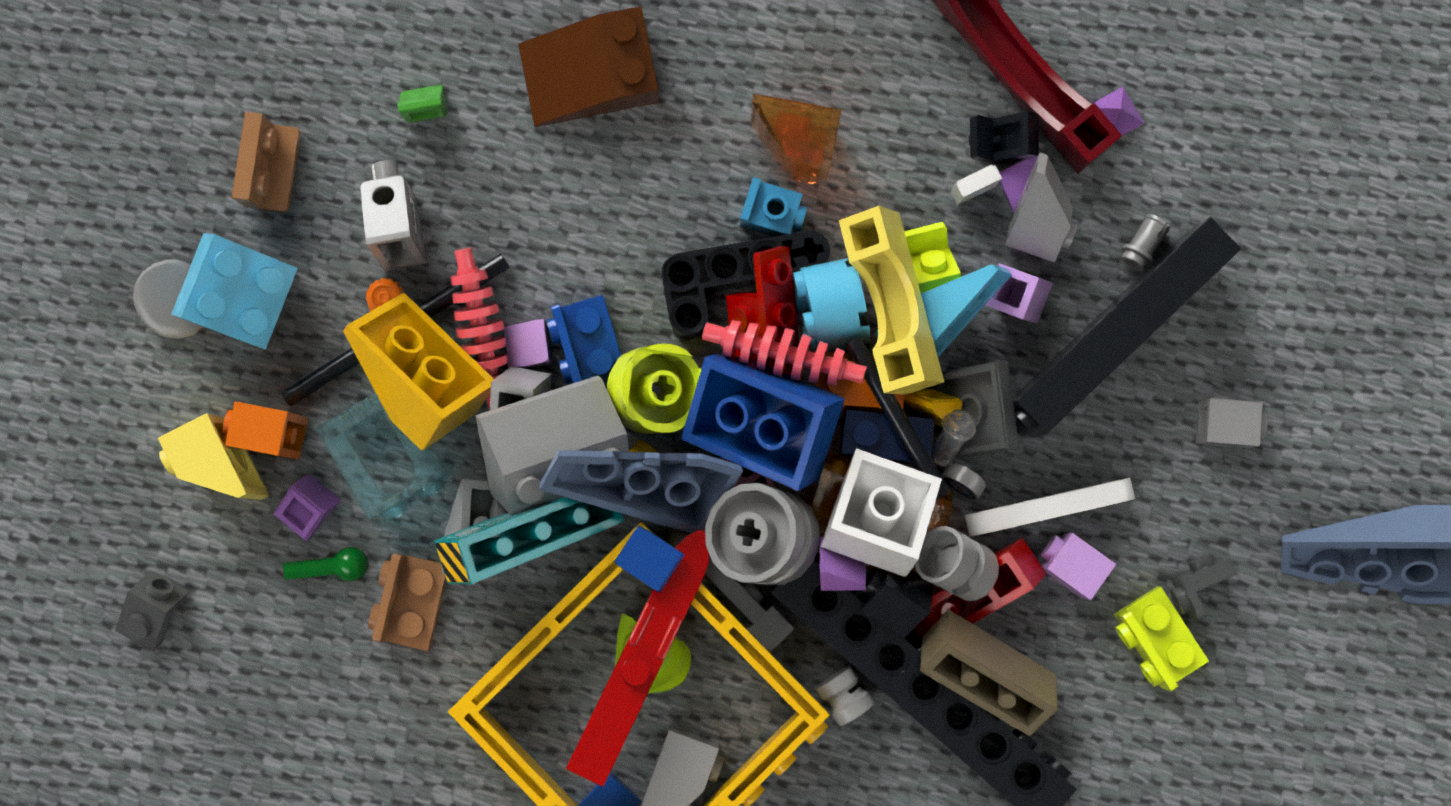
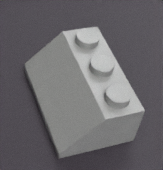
M598 375L475 415L490 494L510 515L563 497L542 491L539 487L558 450L630 452L626 430L602 378Z

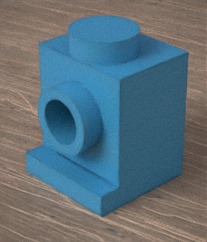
M753 177L740 217V226L774 237L791 234L792 230L800 232L808 207L800 205L803 194L762 182L761 179ZM771 202L781 203L784 211L779 215L769 213L767 206Z

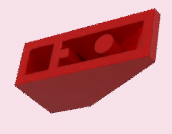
M1023 537L994 553L999 564L998 578L993 588L984 597L978 600L966 601L942 588L933 592L930 613L914 628L921 641L922 636L948 609L974 624L1033 590L1047 573Z

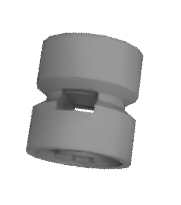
M948 526L936 527L926 533L919 559L915 564L916 571L922 579L966 601L978 600L984 597L993 588L999 571L997 557L991 549Z

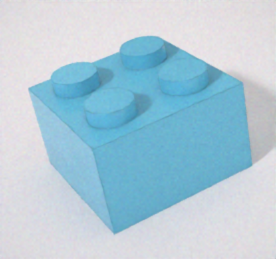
M203 233L171 315L266 350L298 268L218 235Z

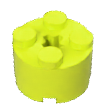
M662 343L631 350L617 359L608 377L607 391L624 426L644 434L670 433L678 431L685 426L702 369H699L696 362L692 359L693 356L687 350L677 345ZM653 383L654 386L659 387L661 389V393L659 396H657L656 393L652 391Z

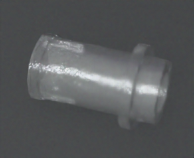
M954 410L952 413L944 416L942 419L943 428L931 449V459L934 462L946 467L956 462V458L965 442L975 436L976 421L972 415L963 410Z

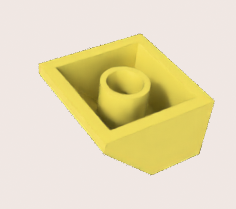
M206 413L158 437L163 448L159 452L160 459L166 470L171 475L175 474L178 479L237 498L262 500L270 496L248 451L225 446L226 436H223L222 432L225 417Z

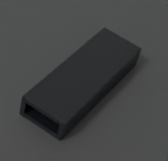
M1211 217L1186 232L1013 396L1015 412L1013 415L1016 419L1017 433L1022 437L1028 433L1031 438L1049 433L1241 250V247Z

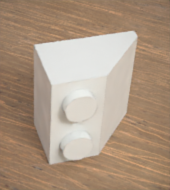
M856 448L834 504L821 547L906 577L919 559L942 479Z

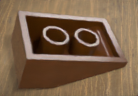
M641 6L598 14L518 44L535 127L660 103Z

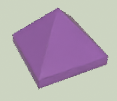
M1124 87L1094 102L1122 136L1144 124Z

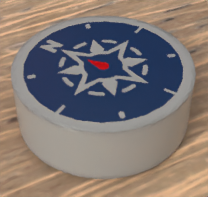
M949 463L941 475L949 488L970 500L977 501L986 488L985 481L977 473L959 463Z

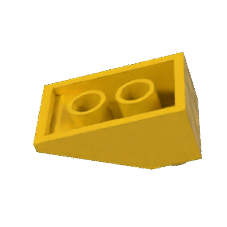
M405 293L398 295L351 322L343 330L389 419L421 451L477 414L491 392V382L494 378Z

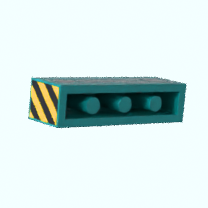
M561 497L513 515L506 512L434 540L447 584L472 585L623 523L624 520L622 513Z

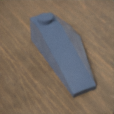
M558 450L539 487L540 490L693 533L697 530L705 531V525L712 506L724 492L734 487L743 470L740 465L695 453Z

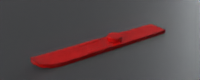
M697 530L687 535L675 547L685 556L661 593L654 589L652 590L565 768L601 787L604 786L705 575L710 555L706 547L705 531Z

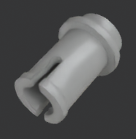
M1147 214L1130 244L1123 245L1121 249L1123 253L1121 261L1135 271L1143 272L1146 267L1153 265L1154 259L1152 256L1164 236L1170 230V225L1166 224L1165 220L1156 215Z

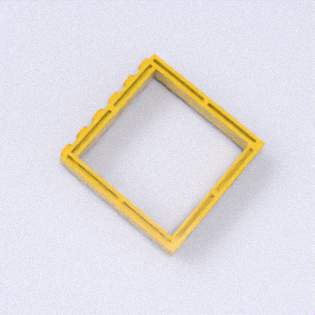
M640 522L448 711L458 724L537 806L578 805L484 707L624 571V569L615 564V560L638 526H642L652 532L643 522ZM701 582L691 604L796 711L702 805L739 806L742 803L744 806H750L764 792L765 788L761 783L772 772L777 776L784 773L797 758L793 752L805 740L812 744L828 728L825 720L830 714Z

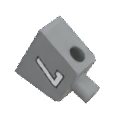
M384 160L374 163L372 165L373 180L360 184L367 247L384 271L427 264L417 203L412 189L405 177L399 175L397 162Z

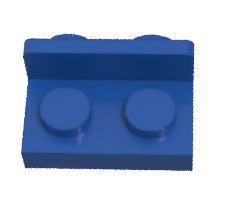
M596 296L563 307L560 304L551 306L553 318L546 321L553 343H562L566 359L560 360L559 365L566 386L597 375L607 385L609 374L617 359L621 356V352L604 296Z

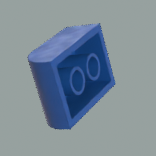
M719 354L705 357L681 439L797 491L818 481L845 398L805 381L790 379L791 376L786 373L783 374L782 378L774 376V368L769 366L765 372L756 369L757 362L753 360L747 365L740 362V357L737 356L730 358Z

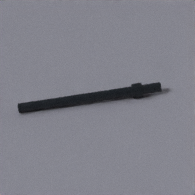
M501 253L478 267L479 270L485 269L488 279L479 281L480 287L510 268ZM449 285L418 306L431 318L454 304L452 294L462 291V285ZM350 348L285 389L281 394L287 404L293 406L360 362L353 349Z

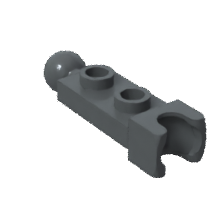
M668 527L665 532V542L675 548L691 533ZM709 556L705 575L752 622L748 626V631L768 652H772L795 629L794 626L772 604L766 609L760 604L765 596L753 584H740L737 580L725 576Z

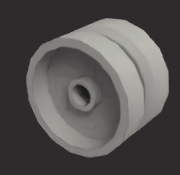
M760 483L740 484L724 492L712 506L705 525L706 547L712 562L725 576L742 583L785 585L804 574L814 562L820 545L819 523L812 507L798 494Z

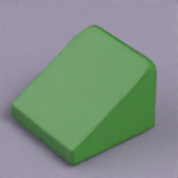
M442 85L407 90L400 94L397 104L398 112L408 123L446 117L448 114Z

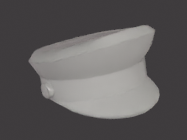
M164 260L152 264L138 277L133 293L136 312L148 328L163 337L175 339L192 336L203 328L200 325L171 315L191 264L180 260Z

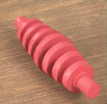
M472 247L455 250L458 270L456 271L457 274L451 276V285H462L463 290L452 294L453 303L465 302L466 307L455 310L454 319L455 321H470V324L455 329L457 338L473 337L474 341L464 343L460 347L469 355L477 354V358H474V360L495 379L504 372L498 371L497 367L503 366L508 362L506 353L494 354V350L505 347L506 339L505 336L491 337L490 334L505 328L503 319L487 320L486 316L496 314L500 310L496 302L483 303L484 298L491 297L494 293L491 286L480 287L479 281L488 279L485 269L479 270L478 266L475 265ZM491 392L486 398L488 409H490Z
M732 320L730 326L726 327L708 322L705 324L702 340L720 344L723 348V355L730 358L733 357L736 349L741 350L739 361L749 365L753 354L758 355L756 369L764 372L769 365L770 359H774V376L782 378L787 364H792L790 378L792 380L800 381L804 368L811 370L808 382L818 383L821 373L828 374L827 385L836 386L837 381H842V379L860 384L863 383L867 366L849 362L848 359L844 358L845 351L836 348L834 357L827 356L829 344L822 341L819 342L816 352L809 351L812 337L805 334L802 335L799 346L794 347L795 330L786 328L781 342H776L777 326L768 325L762 338L758 337L760 324L750 323L746 333L741 332L742 321Z

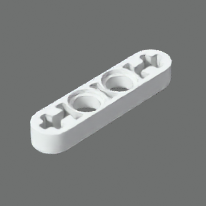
M1125 478L970 513L964 516L970 537L1134 500L1135 495L1131 479Z

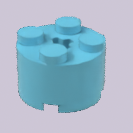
M848 258L800 268V271L793 272L794 297L798 313L806 311V313H802L804 323L802 331L803 334L812 337L809 351H816L820 341L829 344L827 352L835 351L836 348L845 349V344L861 336L865 344L870 343L869 325L863 326L861 318H864V312H867L860 277L858 271L850 264Z

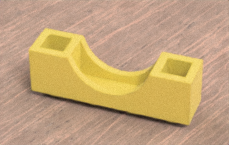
M876 206L839 220L849 262L864 280L875 307L878 322V339L872 351L883 393L905 395L944 383L900 213L882 206Z

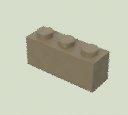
M948 609L922 636L920 672L1026 735L1031 736L1058 710L1057 679L1055 673Z

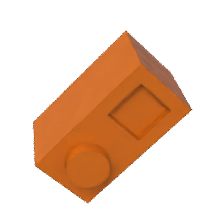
M234 401L233 410H228L223 422L222 432L223 436H226L225 446L300 460L309 418L287 411Z

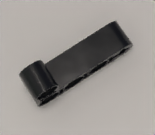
M805 231L671 255L663 264L662 281L672 330L683 339L700 337L703 334L706 322H708L705 294L755 286L754 253L779 246H787L791 248L790 256L803 253L804 245H811L813 251H820L816 256L815 263H808L806 256L794 257L791 263L793 277V272L800 271V268L827 263L830 256L828 240L816 231ZM722 258L729 259L735 263L737 270L732 277L719 278L712 271L713 264ZM678 266H687L693 271L694 277L689 284L678 286L673 284L669 278L671 271ZM685 308H694L701 314V321L696 327L685 329L677 323L678 313Z

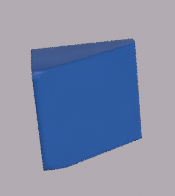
M638 526L616 558L615 564L661 593L685 554L642 526Z
M611 771L604 786L601 787L596 784L580 801L578 806H638L642 800Z

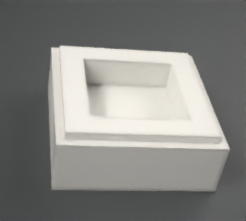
M990 165L958 180L953 186L951 194L956 204L959 205L995 188L1002 177L996 165Z

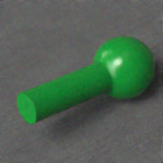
M356 547L343 548L335 557L283 563L284 580L337 575L344 581L352 582L362 578L368 569L367 556Z

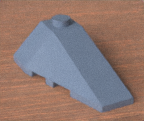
M1414 505L1283 535L1280 562L1281 573L1327 584L1337 583L1341 579L1361 583L1360 588L1362 592L1376 594L1379 588L1401 593V601L1414 604H1451V505Z

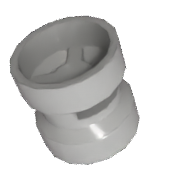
M852 665L842 668L815 687L821 699L828 701L832 706V716L839 727L856 719L876 703L869 691L861 689L857 683L859 676Z

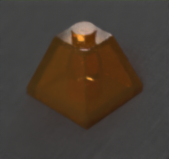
M753 94L751 124L784 172L793 173L792 178L803 183L816 184L818 183V178L827 180L841 110Z

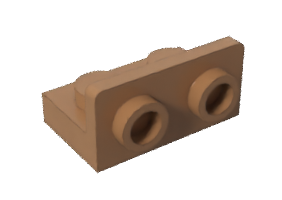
M245 112L232 199L245 208L281 213L289 211L301 136L298 128L275 125L263 114Z
M394 553L390 561H384L378 582L379 586L384 587L380 604L375 603L373 605L368 621V629L374 630L372 641L380 643L386 641L425 651L431 649L447 582L445 575L442 574L441 562L401 553Z

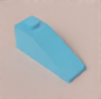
M991 264L921 293L938 357L1012 276L1011 272L1006 268Z

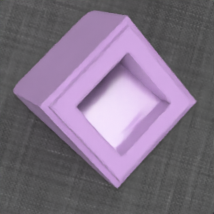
M544 319L528 321L504 328L508 368L510 366L530 368L552 365L547 322Z

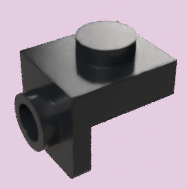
M1025 111L994 119L981 115L972 116L970 118L969 135L971 158L999 165L1038 157V114Z

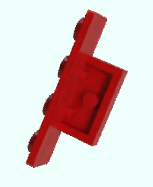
M779 246L756 252L753 255L757 293L736 292L726 295L729 326L732 320L742 321L741 332L746 333L750 323L760 324L758 337L762 338L768 325L777 326L776 342H781L786 328L795 330L793 346L798 347L799 337L790 249L787 246ZM736 349L733 356L740 357L741 350ZM753 354L751 360L757 362L758 355ZM770 359L768 366L774 368L775 360ZM787 364L785 373L790 376L793 367L792 364Z

